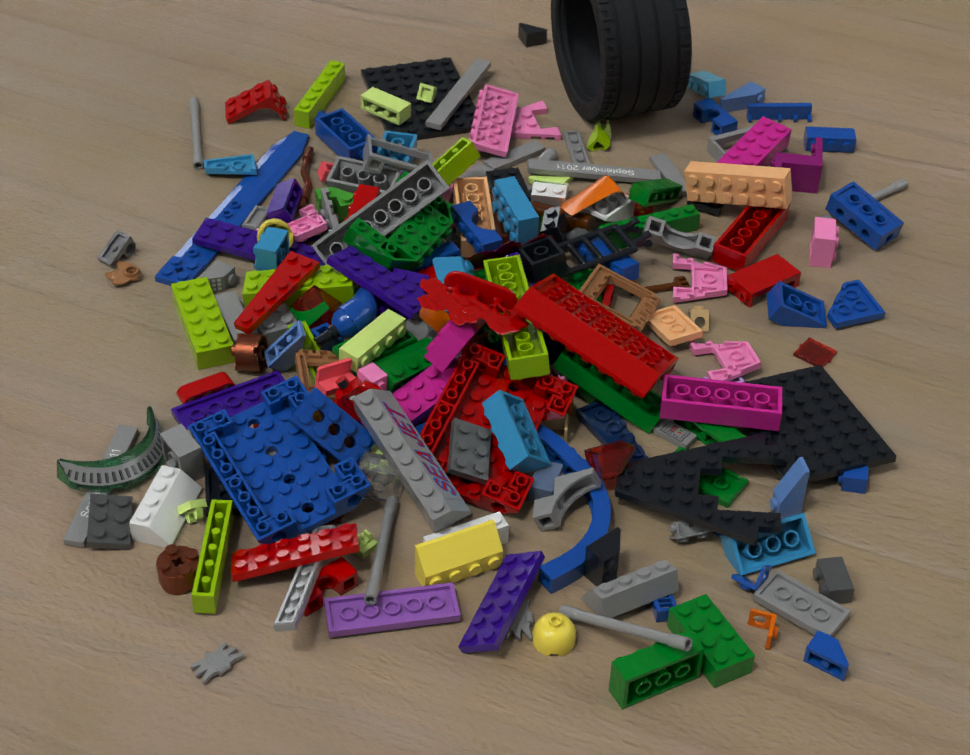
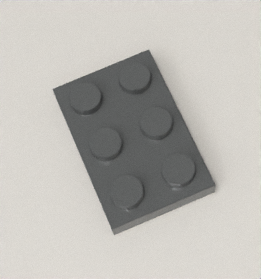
M454 418L451 422L447 473L485 484L488 481L491 429Z
M90 493L86 547L130 549L131 532L129 522L132 519L133 496Z

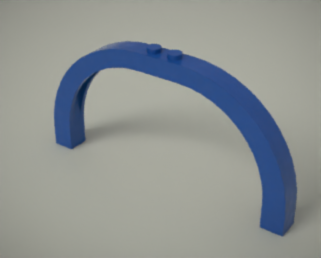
M422 423L415 427L419 435L425 423ZM540 424L537 433L551 462L563 464V473L570 474L592 468L574 448L570 447L556 433ZM602 480L601 487L583 495L592 515L591 524L584 537L572 549L541 565L539 568L538 581L550 594L570 585L584 575L586 546L609 533L611 505L608 492Z

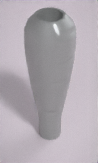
M548 148L537 159L554 161L557 158V151L554 148Z

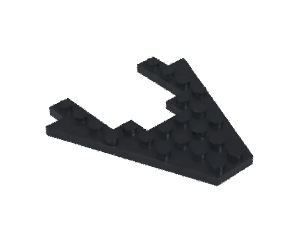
M761 433L720 443L711 442L706 446L631 461L627 463L622 473L617 475L615 497L757 546L758 532L780 534L781 513L718 510L719 496L698 495L701 474L721 475L723 462L784 465L785 446L765 445L766 433Z

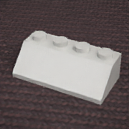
M162 465L129 522L132 540L160 547L174 544L186 522L185 516L178 514L177 507L189 500H197L202 492V487L182 469Z

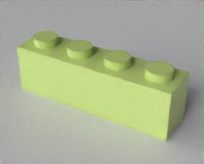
M387 309L339 348V361L350 358L352 360L351 370L357 373L358 369L368 365L372 360L379 357L384 350L391 347L396 340L405 335L407 330L406 318Z

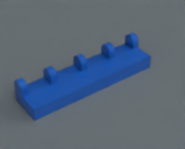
M748 103L746 117L748 122L760 120L762 117L777 120L778 122H782V120H793V122L807 120V122H811L812 104Z

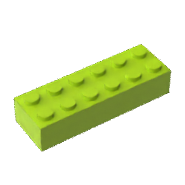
M323 265L283 303H286L288 308L314 307L323 301L327 305L344 304L356 294L358 284L330 265ZM276 269L246 272L242 291L245 308Z
M207 277L171 284L172 300L198 370L234 363L235 356L231 355V347L234 344Z

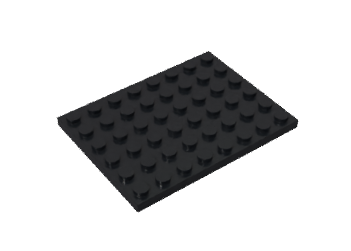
M451 58L361 69V76L367 90L374 87L411 103V117L401 125L379 117L385 131L417 134V140L471 132L476 107L470 95L465 98L441 130L426 126V120L461 78ZM420 83L437 87L433 103L416 99Z
M821 365L742 382L782 387V417L779 431L742 427L748 436L766 433L765 445L785 446L784 465H770L780 479L785 476L799 457L804 458L809 468L808 483L843 475L846 471L866 466L872 468L896 462L897 455Z

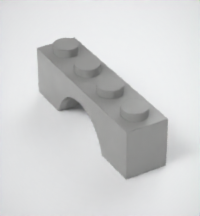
M652 216L647 218L642 231L643 233L649 230L652 237L646 240L650 239L652 243L705 260L712 254L716 237L702 232L684 233L671 228L666 221Z

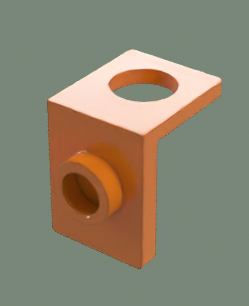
M751 608L748 625L769 630L765 649L769 650L771 640L777 638L779 626H775L777 614ZM762 616L766 621L757 622L754 617Z

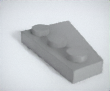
M328 187L321 188L322 209L319 210V214L327 222L329 233L339 223L336 214H334L332 200H329Z

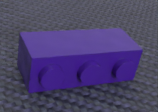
M295 177L277 184L266 212L268 219H281L286 223L293 220L303 193V189Z

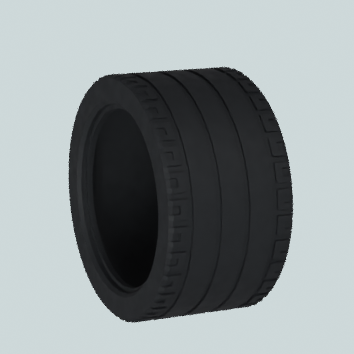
M551 0L552 36L559 73L572 106L582 118L594 122L670 109L678 105L686 92L692 63L691 26L686 0Z

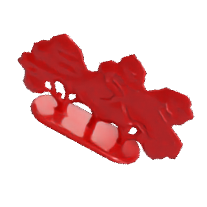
M460 271L448 273L444 278V284L436 278L422 279L419 286L428 293V295L417 297L420 305L433 311L447 310L450 315L449 318L458 326L464 325L466 322L476 323L478 319H484L490 329L499 335H504L510 332H519L521 327L529 325L525 319L520 318L517 312L513 310L517 303V297L512 290Z

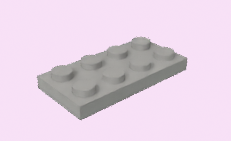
M777 569L753 594L752 599L813 635L819 630L833 637L848 619L851 610Z

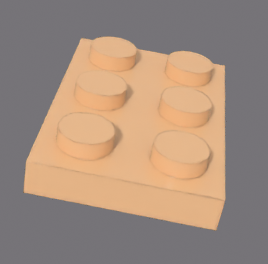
M676 305L655 310L646 323L670 347L687 341H693L703 336V331Z

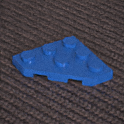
M854 280L842 284L840 292L828 311L827 318L836 329L884 318L885 311L860 280Z

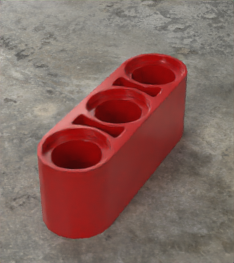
M219 372L181 386L177 390L176 395L181 403L185 404L235 386V384L226 372Z

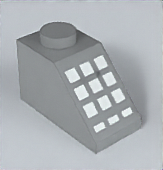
M216 260L197 278L207 277L213 292L226 291L236 282L235 267Z

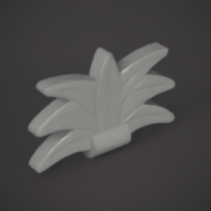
M529 598L519 608L506 634V639H509L511 633H513L515 638L520 641L521 632H523L528 639L532 640L530 627L534 625L533 613L528 610Z
M224 643L214 653L206 651V658L192 664L191 670L197 669L196 678L204 675L202 681L203 685H205L212 677L216 675L221 676L230 670L234 662L245 658L244 653H236L237 647L226 649L227 643Z

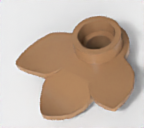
M123 261L117 262L118 270L105 273V276L114 285H123L129 281L134 282L141 277V271L137 266Z

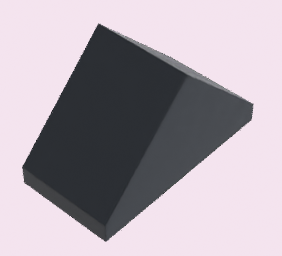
M519 23L518 38L526 48L547 43L548 29Z

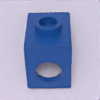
M763 565L756 582L740 574H732L731 579L739 582V586L746 590H758L768 578L772 566Z

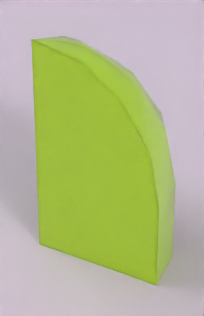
M599 125L594 129L587 143V149L591 151L601 149L604 151L610 147V138Z

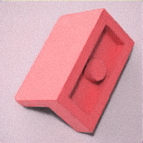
M346 358L318 367L314 386L327 397L334 395L335 391L339 389L336 384V380L344 375L349 382L356 378L350 372L352 360Z

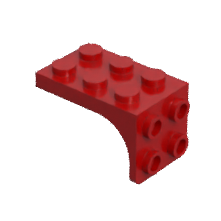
M270 80L256 84L253 88L245 90L235 97L229 98L225 102V118L228 124H231L256 110L268 108L276 111L284 121L287 119L286 114L288 113L286 109L287 101L283 95L281 96L278 93L277 86L272 84Z

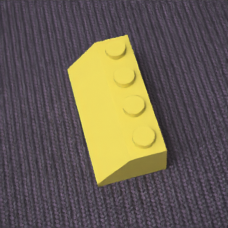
M492 519L415 545V575L420 584L427 586L458 582L470 576L500 567L503 562L504 551L494 520Z

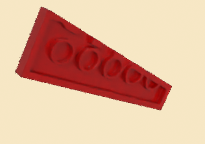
M293 251L289 252L235 320V329L251 334L320 268V263Z

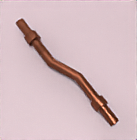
M311 146L307 148L302 158L303 163L300 173L305 185L298 209L304 208L310 198L309 192L312 183L307 170L313 159L312 153L314 149Z

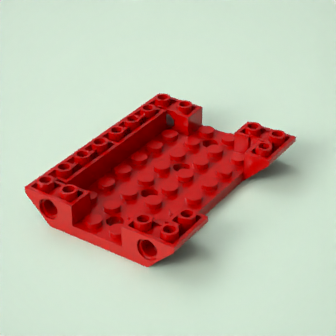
M554 273L530 286L513 307V310L517 312L520 318L531 321L536 329L547 332L551 339L563 343L567 350L579 354L583 361L598 367L599 372L614 378L618 385L627 387L636 397L644 398L652 391L659 379L663 380L664 374L669 375L673 371L679 359Z
M469 340L420 436L464 501L492 513L499 511L501 514L519 513L535 478L519 471H512L506 466V459L500 451L498 440L492 431L488 481L485 484L475 481L468 484L462 480V477L447 473L451 422L454 418L491 429L492 426L484 414L485 410L482 402L498 390H502L523 399L537 431L542 421L564 418L578 386L551 374L544 375L538 379L530 377L522 380H511L508 367L504 365L505 355ZM515 386L518 388V391H511L509 387Z

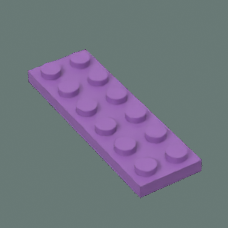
M453 582L379 591L377 602L374 605H368L364 602L365 593L324 598L329 638L456 622L461 619Z

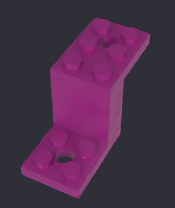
M816 137L815 144H811V156L775 152L774 159L771 158L770 167L791 168L792 191L818 193L823 167L822 138Z

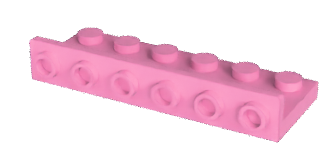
M485 84L483 90L480 89L469 140L474 143L477 150L506 158L519 96L518 93Z

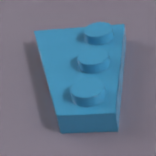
M254 154L203 160L205 174L257 175Z

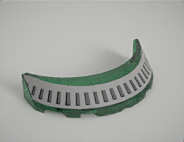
M147 407V425L149 429L144 438L132 449L118 456L97 461H73L60 458L57 460V478L72 489H96L98 492H110V489L119 487L127 489L150 478L159 470L164 460L160 433L164 432L152 407Z

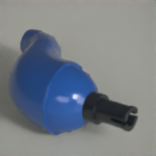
M361 286L350 300L337 307L333 314L331 325L327 327V330L314 337L316 345L322 348L331 340H336L339 337L350 339L369 325L377 314L376 296Z

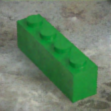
M667 178L633 182L629 189L628 199L643 206L677 202L683 186Z
M673 420L674 423L696 434L697 440L704 445H708L711 442L720 443L746 437L732 426Z

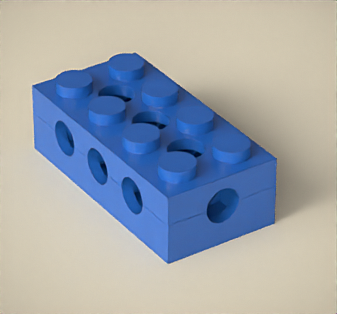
M854 181L832 193L825 208L875 251L897 238L904 224L901 219Z
M316 387L308 392L286 419L338 462L353 457L356 463L359 464L375 444L367 429ZM315 411H318L321 415V419L318 422L313 419ZM331 424L336 426L334 435H331L328 431ZM346 437H350L352 440L349 448L344 445Z

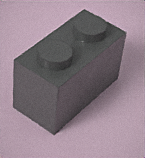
M843 558L817 559L816 567L813 568V578L818 582L819 593L838 604L851 603L854 586Z

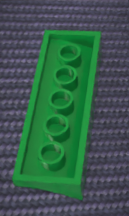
M565 348L552 367L648 434L660 419L661 395L652 390L644 398L634 396L630 389L618 385L614 378L608 374L605 375L599 372L598 367L583 361L576 352H570Z

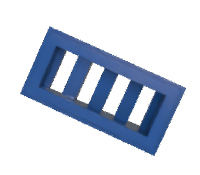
M673 594L651 602L655 621H667L669 608L677 606Z

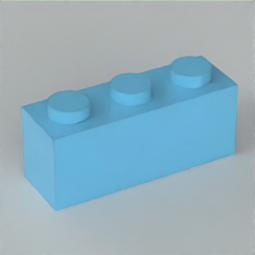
M707 71L690 73L688 89L708 98L726 95V79Z

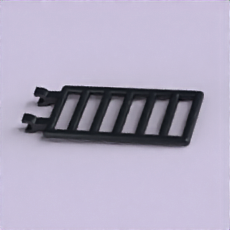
M635 217L627 224L621 226L612 224L557 243L561 249L567 248L579 263V265L571 268L567 264L568 271L557 276L562 279L596 267L598 264L602 265L636 253L639 247L653 246L650 239L646 240L652 237V234L648 230L643 232L640 237L630 239L627 235L628 233L641 232V229L635 226L640 223V220ZM615 231L629 248L619 250L606 234ZM599 237L612 254L603 256L590 239ZM583 242L596 259L586 262L573 245ZM527 274V279L529 280V282L531 284H534L533 280Z

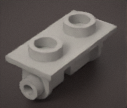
M683 520L675 521L669 525L670 532H674V536H670L669 539H677V542L689 541V537L695 535L696 538L709 537L708 533L714 532L692 524V527H689V523Z

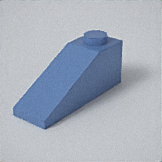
M751 81L720 99V107L726 112L747 109L748 103H763L766 89Z
M301 320L294 323L264 351L268 368L286 372L295 364V352H298V349H302L306 337Z
M799 457L773 489V495L769 501L770 508L775 513H781V518L802 512L810 474L803 457Z

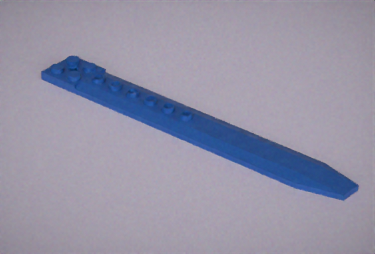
M293 131L272 145L255 164L257 175H246L208 218L242 227L243 222L256 205L260 206L276 188L277 184L282 181L300 160L307 145L309 134ZM192 236L177 254L172 256L155 275V282L171 286V284L180 281L196 279L221 251L192 244Z

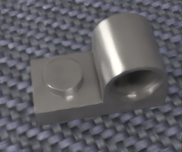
M116 230L97 259L114 268L122 255L126 257L132 256L135 252L136 244L130 235Z

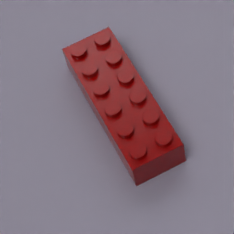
M746 206L714 244L711 261L735 271L750 266L786 222L789 206L787 209Z

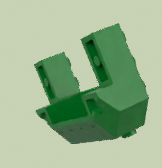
M405 171V172L396 180V182H398L400 179H402L403 177H405V176H406L407 174H409V173H408L407 171ZM439 196L406 220L389 239L358 217L349 226L342 241L349 246L357 248L358 251L371 257L372 260L386 267L391 272H393L394 268L413 272L423 264L426 257H430L434 248H438L443 239L450 235L453 218L448 202Z

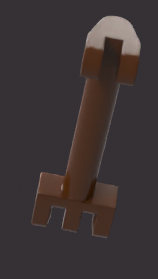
M685 276L674 277L672 283L646 286L644 288L652 292L673 290V287H691L688 281H686Z

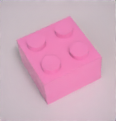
M815 217L810 240L809 266L831 268L832 261L835 262V248H838L839 226H836V219Z

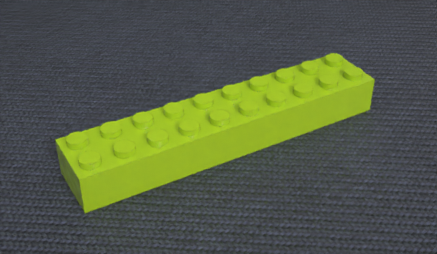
M520 255L483 260L485 280L512 290L518 302L529 289ZM528 319L525 320L529 325L521 327L519 332L500 335L511 380L542 377L550 374L549 356L542 331L536 329Z

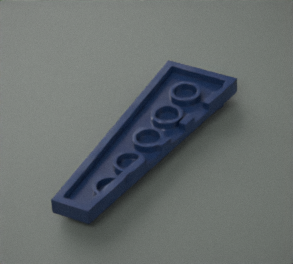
M598 400L576 409V416L616 460L626 458L634 449L636 450L628 462L648 458L641 445L636 443L633 433H630L627 429L626 422L621 420L619 413Z

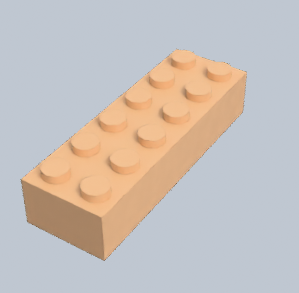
M690 161L684 171L687 201L787 209L793 198L791 168Z
M487 177L456 178L453 181L454 205L470 200L478 209V224L476 226L482 229L495 230ZM458 231L461 257L469 258L476 254L473 246Z

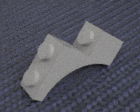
M594 468L555 477L554 494L534 500L533 519L540 531L560 527L566 510L575 500L585 493L601 487V480Z

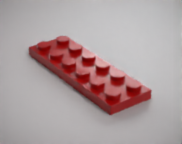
M356 523L343 524L333 529H322L319 532L301 534L292 539H281L275 543L260 544L255 548L237 550L231 555L232 580L236 582L359 552Z

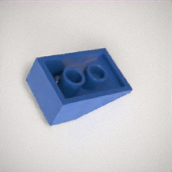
M778 281L766 294L768 318L772 322L790 327H827L824 301L781 281Z

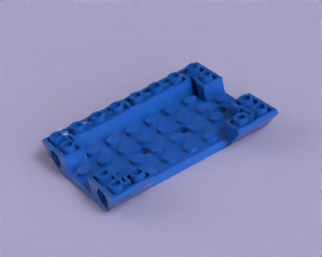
M297 375L262 391L263 402L232 417H229L226 410L223 409L188 426V429L200 445L202 452L256 540L262 544L275 543L281 539L296 538L356 509L372 488L371 483L353 457L335 464L334 474L312 439L286 420L308 394V391ZM253 424H259L257 428H250ZM270 451L277 452L273 456L267 455V453ZM288 479L295 480L291 484L285 483V481ZM307 507L313 508V511L309 513L303 512Z

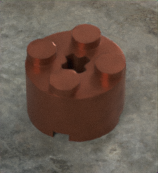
M237 334L236 344L231 347V355L235 356V371L264 372L266 370L267 362L264 351L269 348V344L265 335Z
M170 544L160 553L156 560L158 581L166 593L184 595L186 591L193 590L199 562V554L196 549Z

